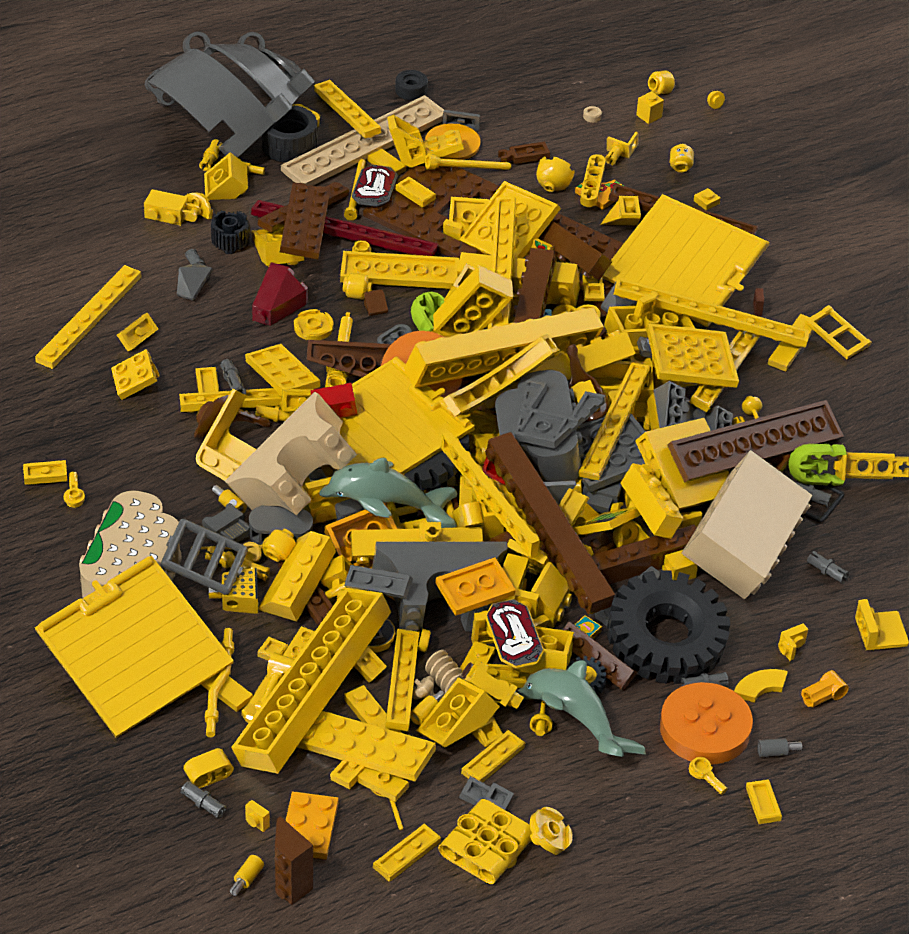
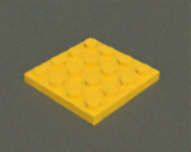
M504 181L459 240L485 255H492L496 197L515 195L516 217L513 258H523L532 247L534 239L540 237L561 208L556 203Z
M648 323L646 331L658 379L737 388L739 379L726 332Z

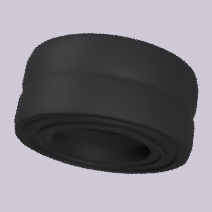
M417 70L400 72L395 79L396 94L400 98L414 101L426 95L428 91L427 76Z

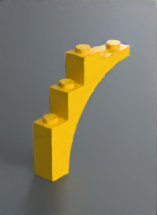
M548 334L540 336L522 351L485 376L445 397L443 401L445 402L446 409L455 417L461 414L465 416L472 413L490 398L498 396L513 383L533 372L560 350Z

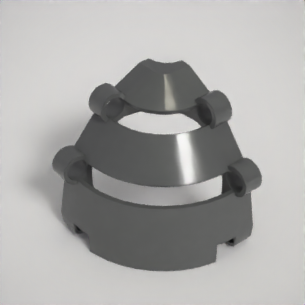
M193 32L183 41L184 53L153 71L145 80V88L157 97V101L161 106H169L175 101L179 103L208 132L223 120L235 134L227 139L219 149L225 156L231 152L238 157L272 124L283 117L293 107L292 104L315 80L304 68L301 70L292 60L266 49L263 37L256 32L244 34L240 37L237 44H211L206 34ZM192 37H198L203 41V51L194 48L190 49L189 42ZM246 38H254L258 43V49L244 44ZM221 52L247 72L272 100L264 107L241 81L209 55ZM279 63L285 68L284 72L278 67ZM164 93L171 97L169 102L163 100L162 96Z

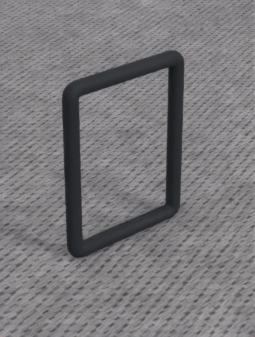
M830 485L820 486L840 494L821 518L809 512H806L805 516L818 522H823L844 497V492Z

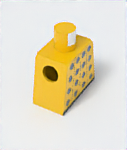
M257 568L243 569L239 578L236 577L228 595L209 588V599L222 598L223 610L258 614ZM225 572L222 574L223 585L226 581L229 572Z

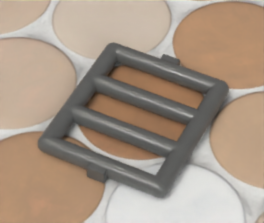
M181 519L173 536L170 535L166 544L168 547L162 558L161 566L217 592L228 595L236 577L239 578L243 569L241 565L248 548L189 520ZM185 529L196 533L197 537L184 566H181L171 560ZM205 538L216 542L217 546L203 576L192 571V567ZM227 547L236 551L237 555L223 585L212 580V577L224 549Z

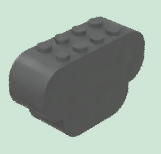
M555 370L531 372L521 378L518 388L505 391L499 395L495 402L499 435L512 432L515 437L514 433L518 416H520V407L523 402L527 380L547 383V391L535 409L570 416L576 407V403H571V401H575L573 389H569L565 375ZM574 430L556 448L518 441L543 482L575 481L579 477L580 459H584L583 447L579 446L582 444L581 431Z

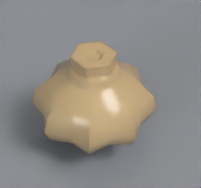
M428 676L421 681L418 679L414 681L416 686L413 688V699H424L428 695H435L433 691V677Z

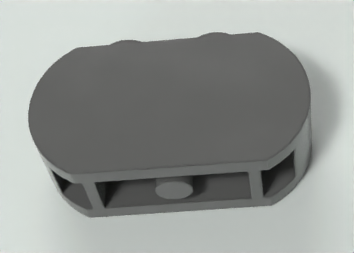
M262 505L253 509L249 515V537L254 543L262 545L264 539L269 537L273 530L287 529L293 533V539L296 542L299 537L310 531L313 532V517L305 509H302L295 515L284 507Z

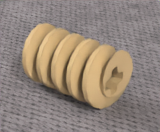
M445 650L435 652L425 665L426 672L433 677L436 684L445 694L457 678H461L463 672Z

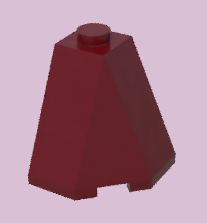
M273 262L270 263L252 305V321L271 326L308 303V287L303 282L300 283L293 276L294 272L290 267Z

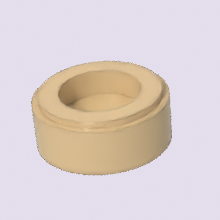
M589 106L584 109L583 118L586 121L594 123L601 120L602 111L598 107Z

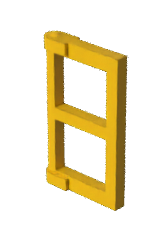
M830 305L806 319L805 323L846 359L865 350L872 343L834 311ZM829 314L842 325L830 334L816 324L817 321ZM846 331H849L861 341V343L848 351L835 340L836 337Z

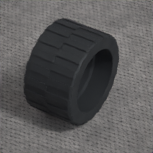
M294 105L283 117L262 134V149L265 154L273 160L286 163L317 148L316 116L310 110Z

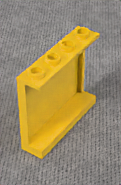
M705 418L647 431L635 440L645 464L652 468V472L660 480L662 487L670 495L674 505L678 507V511L713 502L729 475V472L725 471L684 483L667 446L671 441L710 431Z

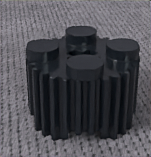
M222 210L214 214V219L211 222L212 244L216 248L222 249L226 254H234L237 249L240 250V248L243 249L244 246L249 245L250 225L247 215L242 213V211H236L235 214L234 212L226 213V211Z

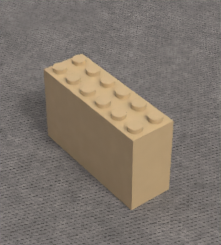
M750 450L728 475L681 554L743 599L750 593L754 595L760 588V583L765 584L770 578V569L773 570L779 562L778 555L781 556L786 550L787 545L785 543L791 540L795 534L793 529H796L803 520L800 517L801 514L804 515L811 506L808 502L812 495Z

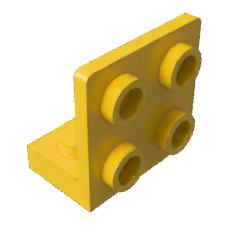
M867 599L858 601L855 619L866 650L907 647L909 645V640L898 611L874 613V609L870 608Z

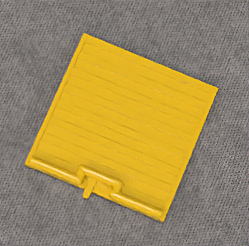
M662 194L611 259L612 263L602 278L614 284L617 278L723 307L736 289L739 291L744 289V286L740 283L767 249L769 242ZM689 316L691 320L706 327L711 324V321L699 320Z
M394 357L389 362L352 384L358 415L340 418L343 422L340 428V435L357 454L347 465L373 463L375 460L384 457L387 461H391L394 464L391 467L392 469L403 475L442 451V433L450 431L455 438L461 439L475 430L472 422L463 414L455 417L448 412L443 401L444 397H440L445 393L444 388H440L435 392L428 385L414 388L404 369L406 364L398 357Z
M152 555L110 579L104 586H101L98 581L94 580L92 582V586L95 589L94 592L83 599L76 600L35 627L36 632L116 738L234 663V660Z

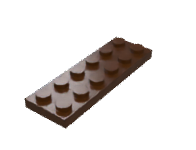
M293 182L280 253L318 260L330 189Z

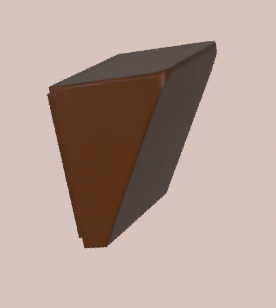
M382 289L364 293V305L369 316L388 312Z

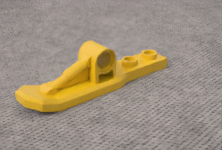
M301 626L283 655L276 652L271 655L267 666V675L249 703L242 710V716L247 723L251 721L315 631Z

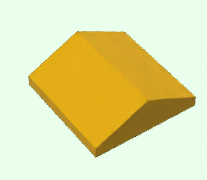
M451 197L449 220L463 224L464 234L488 203L489 199Z

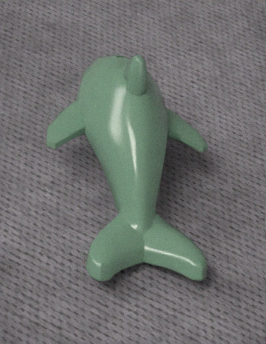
M384 457L375 460L373 463H356L337 470L331 477L329 484L319 492L320 496L324 498L349 497L357 500L364 509L376 516L389 518L392 514L384 503L393 502L421 509L427 522H441V528H454L457 526L455 520L443 510L450 500L457 497L458 493L454 488L442 487L424 494L409 478L392 469L391 467L394 464L391 461H387Z
M584 660L573 663L567 670L547 668L533 673L528 677L524 687L516 691L524 697L523 700L541 699L550 708L565 710L574 716L599 741L598 750L603 753L621 757L623 752L646 754L643 745L634 740L617 737L612 734L601 700L586 680L587 663Z

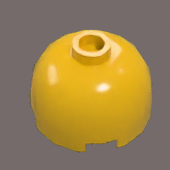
M543 157L538 164L536 176L538 182L546 191L556 192L562 191L570 185L575 170L572 171L570 169L571 165L563 159L554 157L553 160H546V157Z

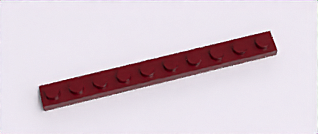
M258 200L251 208V215L261 218L284 206ZM327 216L325 218L323 233L334 237L339 236L350 241H366L369 245L400 251L404 254L434 256L438 250V243Z

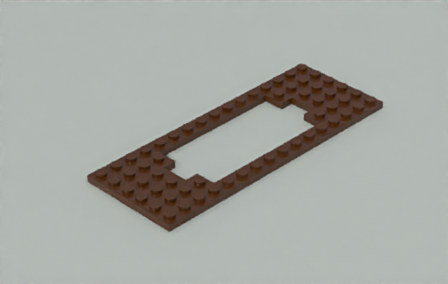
M425 163L412 167L396 181L389 202L380 206L368 205L363 210V216L399 234L438 243L437 252L448 257H455L460 260L461 252L485 255L477 249L442 233L444 221L446 219L449 220L442 213L450 207L451 197L476 199L480 197L490 200L500 186L459 167L439 166V168L433 170L426 169ZM410 177L434 192L436 199L421 207L396 191V184ZM559 213L552 220L563 228L574 224L597 244L596 250L610 260L624 244ZM602 278L604 298H606L614 283ZM579 280L580 291L577 304L573 307L578 308L587 304L596 306L600 310V320L604 326L607 312L601 309L603 301H584L582 280ZM548 304L554 308L559 306L557 304Z

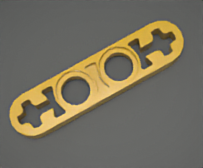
M592 155L588 160L580 195V203L585 207L595 206L598 200L606 161L602 155Z

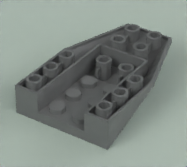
M671 381L654 389L660 428L700 418H705L710 431L732 425L733 413L719 406L709 409L708 412L701 410L684 400L685 389ZM711 502L690 508L705 514Z

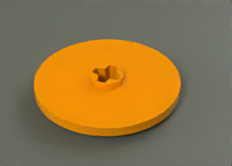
M451 123L436 126L427 133L425 138L426 141L431 136L438 137L444 135L446 131L459 130L464 149L440 157V159L465 160L474 156L480 148L479 135L473 129L461 124Z

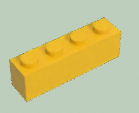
M632 463L621 481V485L652 533L656 536L671 539L684 518L678 511V507L670 499V495L662 487L660 480L652 472V468L646 464Z

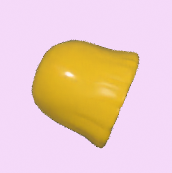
M633 520L615 527L613 531V540L617 547L650 538L642 530L641 526Z

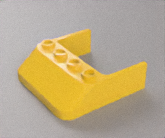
M232 389L196 454V462L200 467L224 481L256 450L229 433V427L247 396L235 389Z

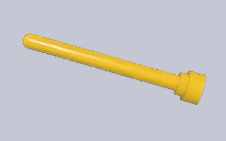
M427 154L425 158L426 169L433 170L439 168V166L511 169L509 162L440 159L435 154Z

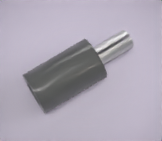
M786 738L758 740L759 757L788 755L789 750H801L802 742H787Z

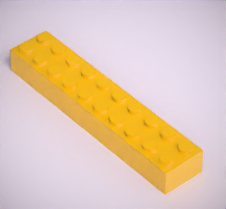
M593 307L588 309L581 308L573 312H562L554 316L547 315L534 320L528 319L520 323L513 322L500 327L493 326L481 331L474 330L466 334L459 333L447 338L439 337L427 342L420 341L415 344L404 369L414 388L487 373L515 356L540 336L548 334L560 351L564 350L566 353L568 346L571 344L575 346L583 344V346L590 345V341L598 338L604 326Z
M351 588L344 590L231 747L241 767L279 773L390 615L391 611L383 593Z

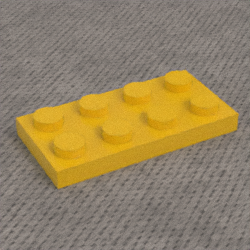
M282 344L245 354L246 362L281 396L282 389H315L320 387V380Z

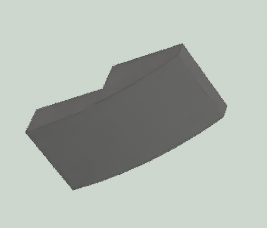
M470 776L459 798L473 805H476L481 799H486L505 810L514 793L494 782L490 787Z

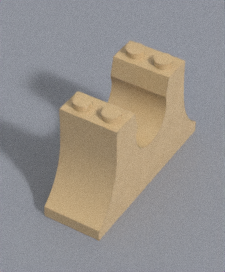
M314 392L225 482L247 504L250 510L262 505L281 506L297 515L311 501L309 494L302 487L307 476L323 465H331L334 469H342L357 454L340 435V428L343 423L323 398Z

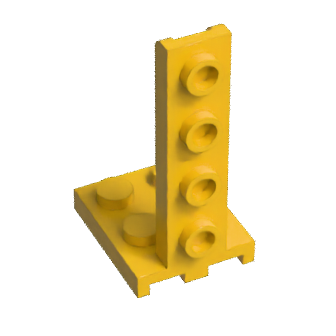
M569 488L558 506L573 527L589 497ZM510 539L507 543L510 554L529 558L528 569L535 575L541 574L547 561L550 562L548 554L540 550L543 542H540L538 556L529 558L516 541Z

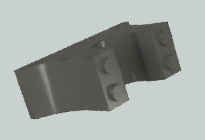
M376 542L372 569L406 574L413 578L407 599L394 597L398 612L399 629L422 631L427 602L435 598H444L435 583L436 577L494 557L503 567L508 549L507 542ZM492 603L462 613L460 620L464 630L472 631L474 613L488 611Z

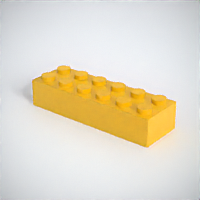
M461 252L457 276L460 275L466 263L473 268L480 265L491 271L492 255ZM513 258L512 287L515 294H517L519 288H522L521 275L522 272L526 271L525 259ZM556 262L547 304L576 306L580 291L577 264Z

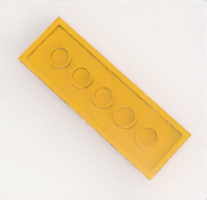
M343 251L340 282H344L345 276L348 277L350 273L367 275L369 282L373 284L451 289L458 278L457 267L459 258Z
M325 711L319 714L297 746L298 748L339 760L345 759L348 762L351 761L370 769L412 781L417 780L436 750L434 742Z

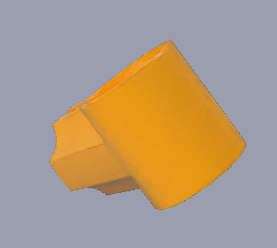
M834 670L825 673L819 682L803 689L801 696L808 707H815L831 698L834 700L841 699L848 692L849 686Z

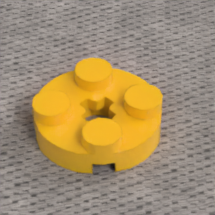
M543 807L530 817V829L532 832L530 837L535 845H541L545 850L555 855L564 851L572 843V831L569 825L565 826L562 822L564 819L562 814L551 807Z

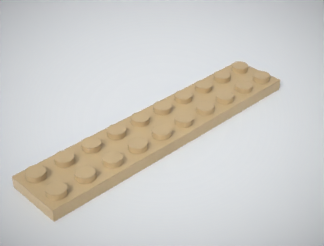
M424 95L375 119L374 121L381 126L380 134L365 139L354 129L282 164L281 171L295 183H305L306 185L313 186L357 164L359 160L367 159L368 155L380 149L386 150L394 146L387 117L395 115L419 128V131L422 132L443 121L444 109Z

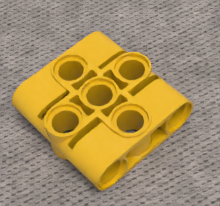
M481 799L468 814L459 817L457 826L442 841L438 849L440 854L447 860L482 881L494 884L507 868H511L516 864L519 854L532 841L530 837L532 832L528 823L494 803Z

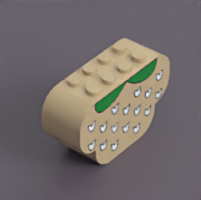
M140 491L123 492L117 495L111 502L108 510L104 511L102 522L100 525H97L93 540L88 542L86 554L80 558L82 599L95 591L92 586L94 580L98 581L101 586H104L110 579L151 555L170 580H173L176 573L162 567L161 561L168 546L166 544L170 535L173 536L179 522L173 516L162 513V503L156 496ZM178 544L171 561L180 565L182 556L180 545Z

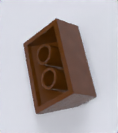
M280 816L277 818L275 837V891L281 899H285L293 905L313 890V844Z

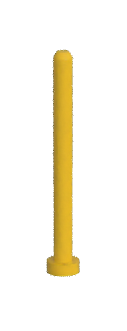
M364 159L358 162L352 193L361 169L365 168L366 161ZM352 193L349 207L344 212V217L347 220H355L358 214L356 210L357 202L352 198Z

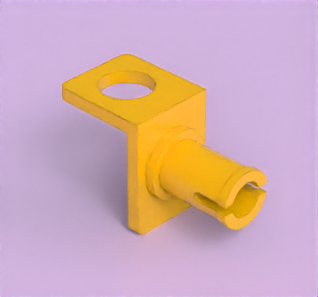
M638 132L634 133L628 143L608 137L607 151L609 153L605 157L606 163L610 164L611 162V165H614L620 155L630 158L638 146Z
M419 522L420 542H442L441 522Z

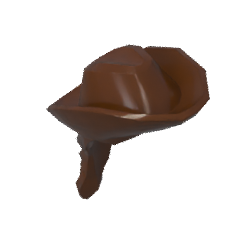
M571 344L566 350L571 368L569 389L578 382L591 380L596 393L605 395L606 402L600 407V410L594 412L586 420L593 421L607 414L611 403L605 390L597 383L594 377L588 375L581 367L578 349L574 344Z
M229 395L217 398L214 401H208L200 407L196 416L199 425L194 433V439L208 434ZM239 409L232 423L246 421L264 427L270 426L268 418L259 417Z

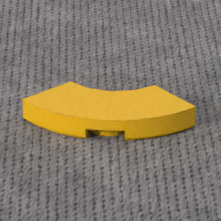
M767 669L751 673L737 684L734 692L744 700L755 703L757 698L764 693L772 691L782 692L788 671Z

